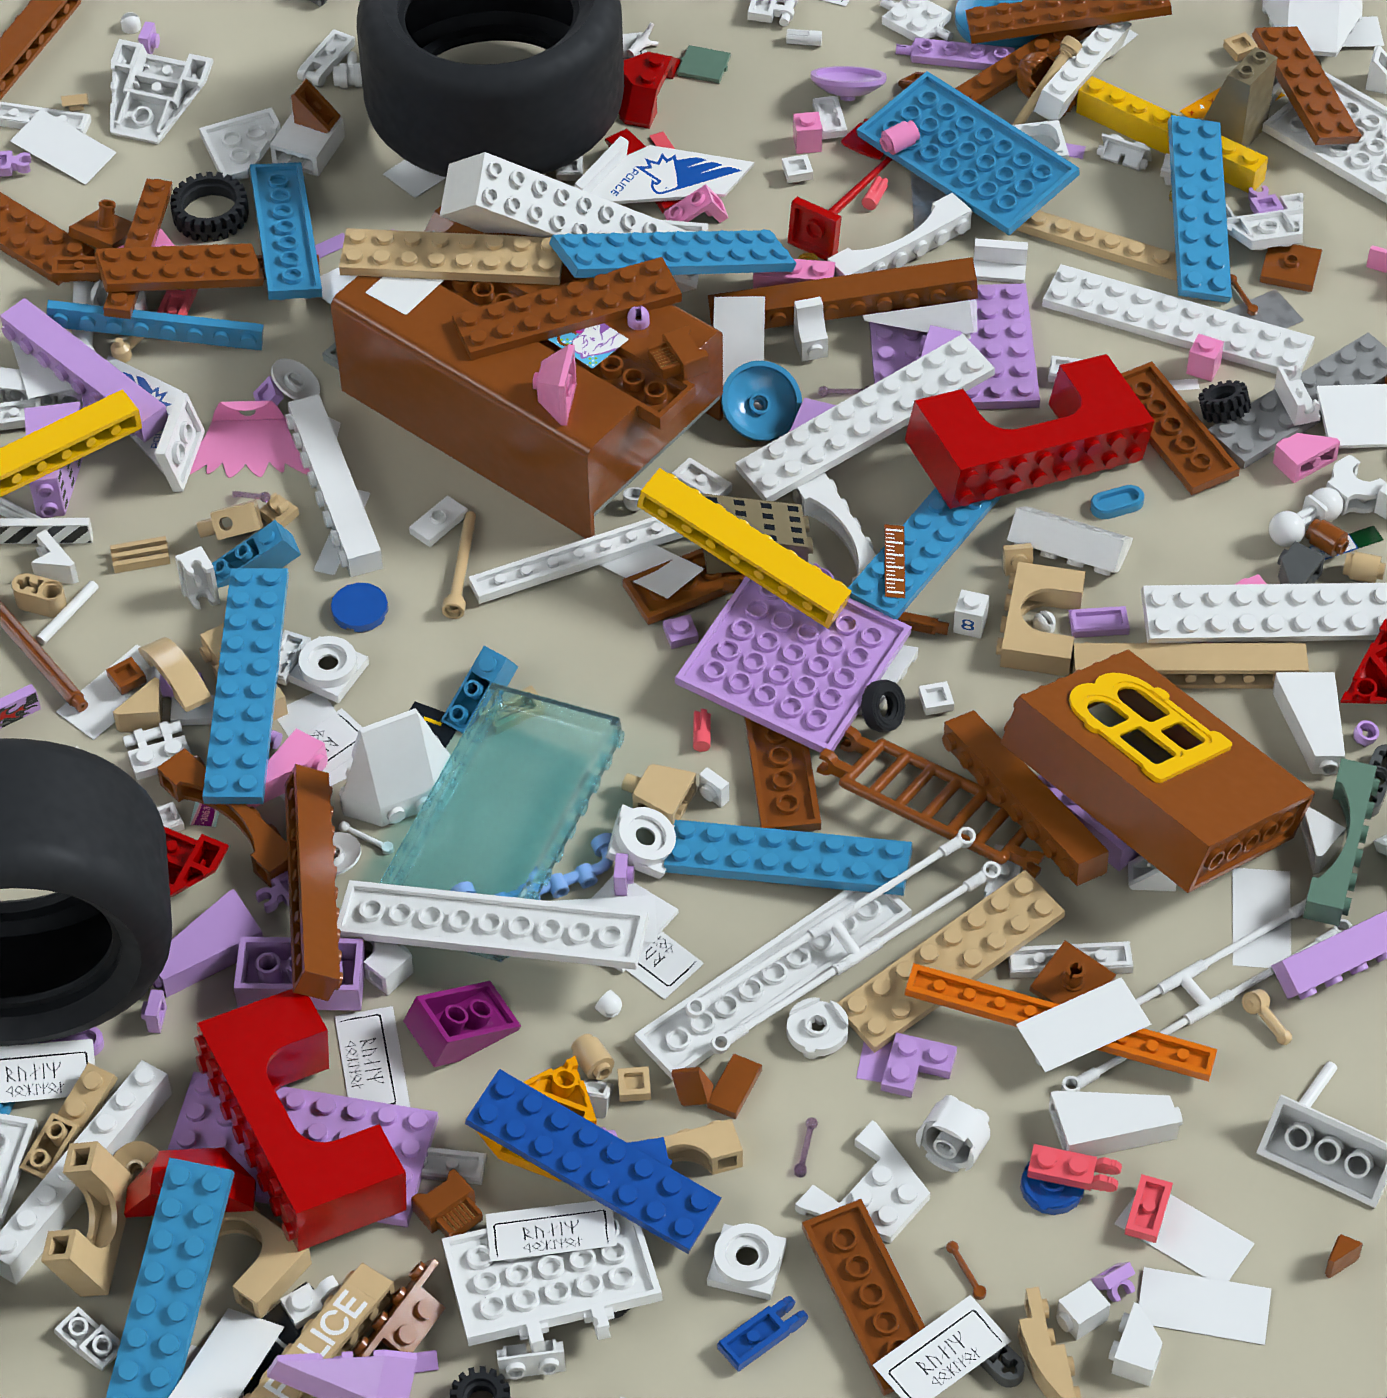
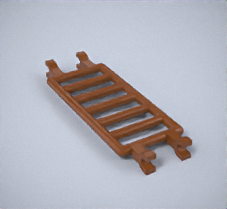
M852 726L844 734L849 739H845L840 744L839 749L846 752L856 751L862 754L853 765L839 760L838 756L827 748L820 753L819 759L825 762H822L817 767L816 772L825 776L832 774L840 778L839 785L842 788L948 840L956 837L962 826L985 801L1000 807L998 812L976 835L973 844L967 847V849L1001 865L1009 860L1021 866L1033 878L1040 874L1042 868L1034 863L1039 865L1043 861L1045 854L1036 850L1029 852L1020 847L1028 838L1022 827L1000 851L985 844L1006 821L1009 814L979 784L886 739L881 738L873 742L861 736V733ZM882 752L897 758L870 787L855 781ZM907 764L923 770L895 800L881 794ZM933 776L948 782L921 813L906 806ZM959 789L975 795L948 825L933 819ZM961 834L963 840L970 841L968 835Z

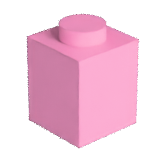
M819 112L793 114V139L796 154L822 152V125Z
M1198 334L1189 351L1186 374L1212 382L1221 365L1224 341Z

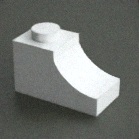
M821 297L794 301V341L802 362L828 357V336L825 328Z

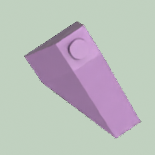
M373 1350V1356L353 1357V1351L341 1352L342 1356L323 1359V1356L319 1353L277 1355L267 1370L268 1378L317 1398H409L417 1363V1353Z

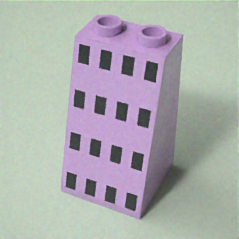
M80 402L24 408L26 435L80 410ZM83 457L29 483L37 516L50 518L66 514Z

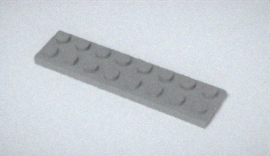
M1366 333L1301 373V380L1312 401L1314 399L1318 401L1316 394L1317 386L1384 384L1387 377V347L1370 333ZM1273 389L1252 402L1249 413H1244V417H1236L1237 420L1235 421L1227 420L1228 423L1220 421L1208 430L1229 456L1245 469L1274 451L1276 444L1283 438H1289L1296 433H1303L1323 420L1319 410L1320 421L1294 426L1276 390Z

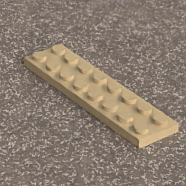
M346 228L339 272L340 275L560 285L563 262L549 244L551 237Z
M1024 870L837 1003L845 1010L848 1016V1025L875 1053L894 1040L896 1033L902 1034L941 1006L904 995L913 963L976 981L1065 917V910Z

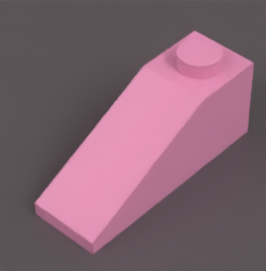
M296 728L268 760L264 803L285 793V783L295 764L323 771L328 762L325 743ZM246 804V805H247L248 807L253 806V807L255 808V807H257V806H259V805H261V804Z

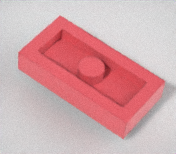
M1141 1174L1125 1228V1235L1153 1243L1157 1242L1171 1194L1172 1182Z

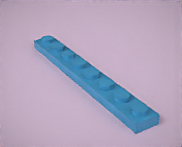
M48 300L47 315L65 329L261 351L263 347L264 324L133 310L131 319L104 316V306Z

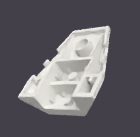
M1262 0V11L1268 15L1271 27L1297 26L1310 49L1313 50L1314 55L1336 57L1346 43L1349 33L1352 34L1355 24L1362 19V0Z
M119 39L111 59V135L159 145L205 85L214 61L213 58L189 54L187 61L148 54L143 44Z
M416 708L359 729L351 754L353 762L345 773L347 781L339 792L341 810L344 816L384 827L438 807L454 775L452 757Z

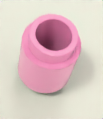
M902 121L882 131L880 144L885 152L894 155L914 145L920 139V133L913 121Z

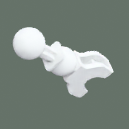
M1348 455L1334 464L1332 477L1327 482L1325 488H1319L1312 495L1309 494L1305 497L1301 511L1298 513L1282 511L1271 519L1269 524L1270 537L1280 546L1291 547L1295 541L1299 543L1305 534V527L1310 525L1315 519H1325L1330 522L1337 519L1340 514L1343 516L1349 512L1371 513L1375 510L1378 492L1386 481L1381 478L1371 482L1358 479L1356 476L1358 474V465L1361 462L1352 455Z

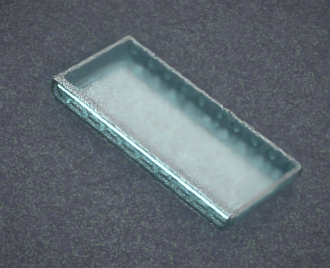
M491 683L380 883L451 891V888L456 884L469 881L474 890L471 893L539 900V894L543 886H547L550 882L555 863L560 862L563 857L565 844L575 834L576 824L580 816H584L587 812L591 795L598 791L604 771L610 768L616 748H620L623 744L625 733L622 731L620 718ZM467 952L497 962H502L505 958L510 957L504 955Z

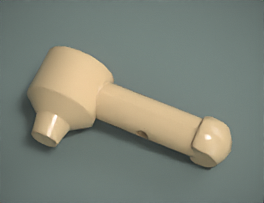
M130 336L127 340H123L120 337L116 338L115 342L110 346L112 357L124 363L130 361L132 358L131 350L145 337Z
M1261 989L1245 993L1242 998L1244 1010L1249 1014H1258L1276 1036L1278 1043L1281 1045L1289 1044L1292 1040V1034L1284 1028L1269 1009L1270 996Z

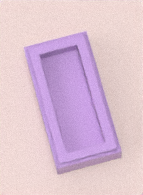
M1126 606L1069 610L1068 617L1071 635L1074 638L1129 635L1130 626Z

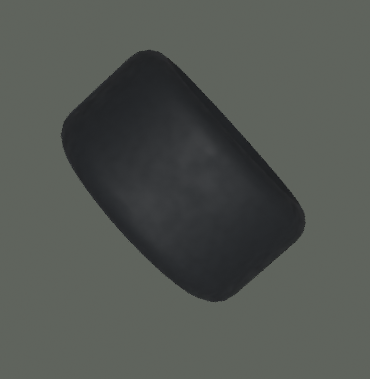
M620 0L359 1L357 38L363 97L367 114L373 128L388 147L406 161L425 171L447 177L450 163L486 152L540 174H546L570 164L591 150L605 136L618 116L624 92L623 27ZM486 41L522 42L546 49L537 55L523 60L500 64H465L437 57L443 52L462 45Z
M0 738V889H37L55 892L34 898L0 901V1046H12L50 1041L86 1031L116 1017L136 1003L150 989L167 962L172 940V914L166 834L160 813L146 790L115 764L85 750L42 740Z

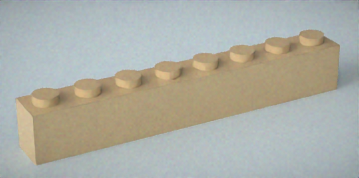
M1085 642L1073 643L1071 660L1072 673H1074L1078 669L1082 670L1095 662H1100L1113 654L1129 649L1178 688L1273 689L1276 672H1309L1306 643Z

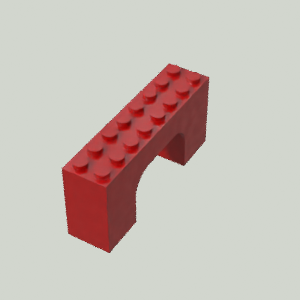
M1104 354L1059 365L1048 403L1058 419L1018 429L999 428L987 422L965 390L959 389L914 400L905 441L948 507L952 509L1143 460L1155 421L1110 357Z
M292 988L197 1022L198 1036L194 1037V1042L199 1056H196L199 1071L201 1074H207L209 1078L208 1086L212 1096L219 1097L221 1101L220 1109L226 1121L231 1120L233 1124L232 1132L237 1144L243 1143L246 1149L244 1150V1155L250 1168L255 1167L258 1174L256 1177L259 1187L263 1193L268 1192L271 1210L275 1217H281L284 1235L288 1242L293 1240L298 1252L407 1210L406 1171L380 1124L330 1142L312 1141L302 1136L295 1129L276 1093L284 1085L329 1069L328 1029L309 996L293 993Z

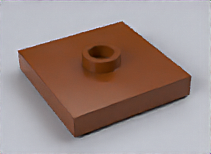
M1296 244L1289 247L1277 246L1268 248L1259 282L1312 292L1322 249Z

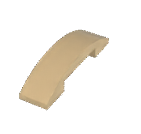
M163 637L138 648L140 655L150 667L155 666L171 686L175 699L186 712L213 701L210 692L193 664L171 639Z

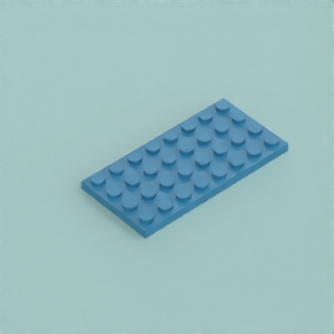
M928 71L857 129L858 137L946 195L954 193L972 212L1007 235H1011L1080 175L1079 167ZM902 121H913L919 130L920 139L914 145L894 155L885 152L880 144L882 131Z

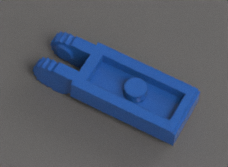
M786 1296L772 1307H766L717 1343V1349L739 1372L788 1337L790 1333L798 1330L807 1322L809 1316L804 1310H801L783 1321L781 1317L788 1313L796 1303L791 1296Z

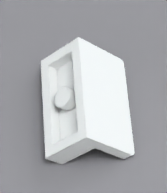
M975 238L973 262L977 280L1024 283L1028 242Z

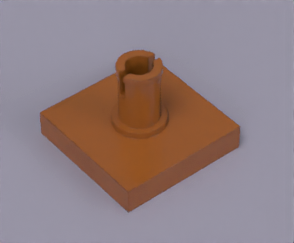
M104 199L99 201V209L69 226L68 236L98 249L118 248L125 245L132 221L115 215L116 203L112 200Z
M1065 940L1031 984L1029 991L1042 1000L1062 1004L1114 981L1116 974Z

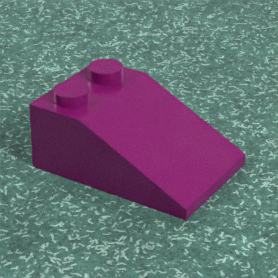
M490 980L416 996L403 1020L433 1067L459 1062L521 1028L520 1023Z

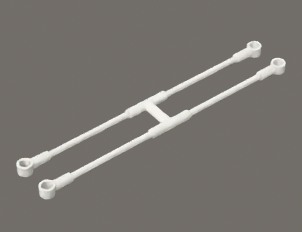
M970 827L961 828L956 837L940 846L938 851L857 902H851L808 929L805 935L720 988L716 987L700 998H691L685 1007V1012L690 1018L697 1019L702 1016L706 1008L722 999L725 993L809 940H815L832 930L849 954L833 964L830 970L745 1024L740 1023L725 1034H716L710 1042L711 1050L716 1054H724L732 1043L748 1034L749 1030L834 975L842 974L880 950L883 944L966 891L970 892L986 881H995L1000 875L1001 868L996 862L988 861L981 868V871L965 880L962 886L885 935L872 939L860 948L842 925V922L858 913V909L942 856L947 857L961 847H970L976 838L974 830ZM961 834H967L970 837V841L963 840ZM986 868L993 869L995 875H989ZM697 1004L700 1007V1011H692L690 1005ZM715 1040H722L725 1043V1047H717Z
M1307 897L1305 900L1289 908L1287 913L1205 960L1200 959L1158 983L1156 988L1137 998L1138 1004L1142 1005L1159 994L1164 995L1182 985L1199 1005L1184 1014L1182 1019L1159 1031V1033L1170 1035L1185 1025H1192L1233 1001L1235 996L1275 974L1271 966L1232 990L1227 989L1212 999H1209L1192 979L1206 971L1208 966L1286 921L1303 915ZM1341 919L1339 926L1334 925L1331 930L1317 937L1315 942L1296 953L1342 932L1339 928L1346 930L1352 927L1351 922ZM1116 1056L1097 1068L1092 1067L1077 1077L1067 1076L1062 1081L1061 1091L1080 1092L1081 1088L1099 1079L1101 1074L1127 1060V1058ZM1035 1057L1036 1063H1037L1039 1066H1041L1040 1063H1039V1061H1038L1037 1058ZM1072 1085V1086H1075L1076 1088H1075V1089H1069V1088H1067L1066 1086Z

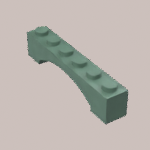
M1341 758L1332 799L1339 801L1345 817L1346 843L1337 860L1319 878L1312 876L1303 914L1305 919L1339 926L1341 916H1348L1352 898L1346 897L1347 891L1354 892L1358 874L1352 873L1353 866L1360 867L1363 850L1358 849L1359 843L1365 844L1369 826L1363 824L1365 819L1371 820L1375 803L1370 802L1369 799L1370 795L1377 796L1380 779L1375 778L1377 766Z

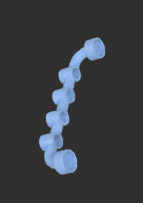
M602 833L591 841V847L595 855L598 857L602 856L598 863L592 865L584 863L579 865L574 871L564 875L562 873H555L541 883H526L518 891L495 895L541 900L540 895L551 892L554 898L565 896L570 891L568 886L577 882L584 889L594 886L598 881L596 876L608 871L613 864L612 860L605 858L612 834ZM469 881L460 882L450 890L476 893L473 884Z

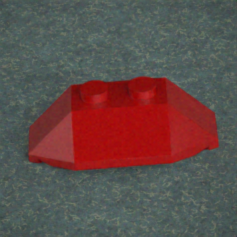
M224 1147L162 1150L155 1155L128 1185L124 1215L125 1218L154 1216L169 1157L233 1170L235 1174L225 1213L254 1211L256 1181Z

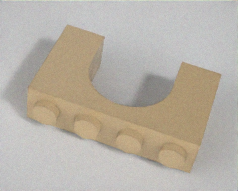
M1018 562L1016 573L1010 572L1008 589L1012 590V594H1006L1004 611H1008V616L1002 615L1000 632L1004 633V638L998 637L996 654L1001 655L1000 667L1059 676L1069 675L1074 636L1038 631L1029 626L1023 619V616L1030 610L1039 607H1055L1069 610L1080 609L1086 571Z
M98 1141L69 1144L62 1173L82 1191L89 1210L87 1237L77 1229L48 1231L41 1262L80 1297L109 1295L126 1221L124 1211L127 1187L135 1177Z
M254 1205V1211L224 1213L218 1237L230 1233H241L251 1236L262 1246L256 1261L232 1286L236 1303L261 1319L312 1264L310 1248L298 1252L293 1240L287 1241L282 1225L273 1218L269 1220L261 1215L258 1208Z

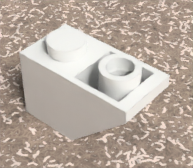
M1134 1302L1130 1314L1124 1312L1118 1331L1123 1334L1120 1342L1114 1340L1108 1359L1114 1361L1111 1374L1150 1387L1160 1359L1163 1343L1141 1304Z

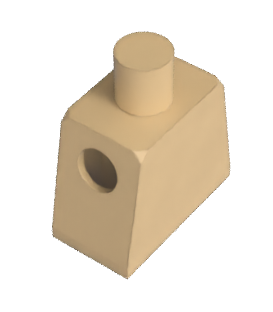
M256 499L214 510L210 513L211 518L196 522L201 538L216 534L217 540L260 530L264 526ZM229 517L233 522V526L224 527L222 519Z
M651 764L647 767L642 778L627 773L622 782V790L633 793V808L647 807L662 813L674 825L675 820L682 818L697 791L696 773Z

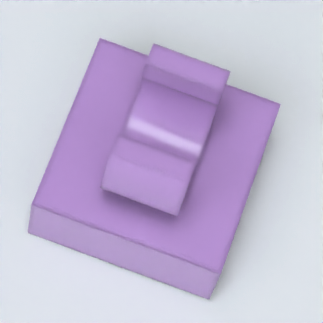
M1130 1262L1117 1263L1091 1279L1098 1290H1107L1108 1298L1112 1302L1121 1300L1117 1292L1119 1285L1123 1286L1127 1294L1135 1292L1133 1283L1128 1280L1129 1277L1136 1274Z

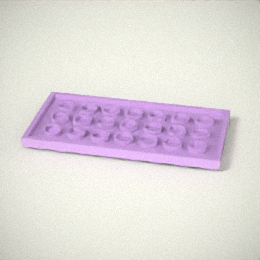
M193 1072L168 1150L224 1147L255 1179V1202L270 1204L268 1192L263 1193L259 1187L256 1177L258 1174L255 1167L250 1168L244 1155V1150L246 1149L243 1143L238 1145L234 1138L231 1120L226 1121L222 1115L219 1097H213L210 1092L207 1074ZM284 1086L278 1089L276 1093L295 1129L309 1140L330 1142L380 1124L406 1171L407 1210L377 1222L408 1227L413 1212L411 1197L418 1193L422 1169L424 1168L425 1158L428 1156V1147H431L439 1119L438 1112Z

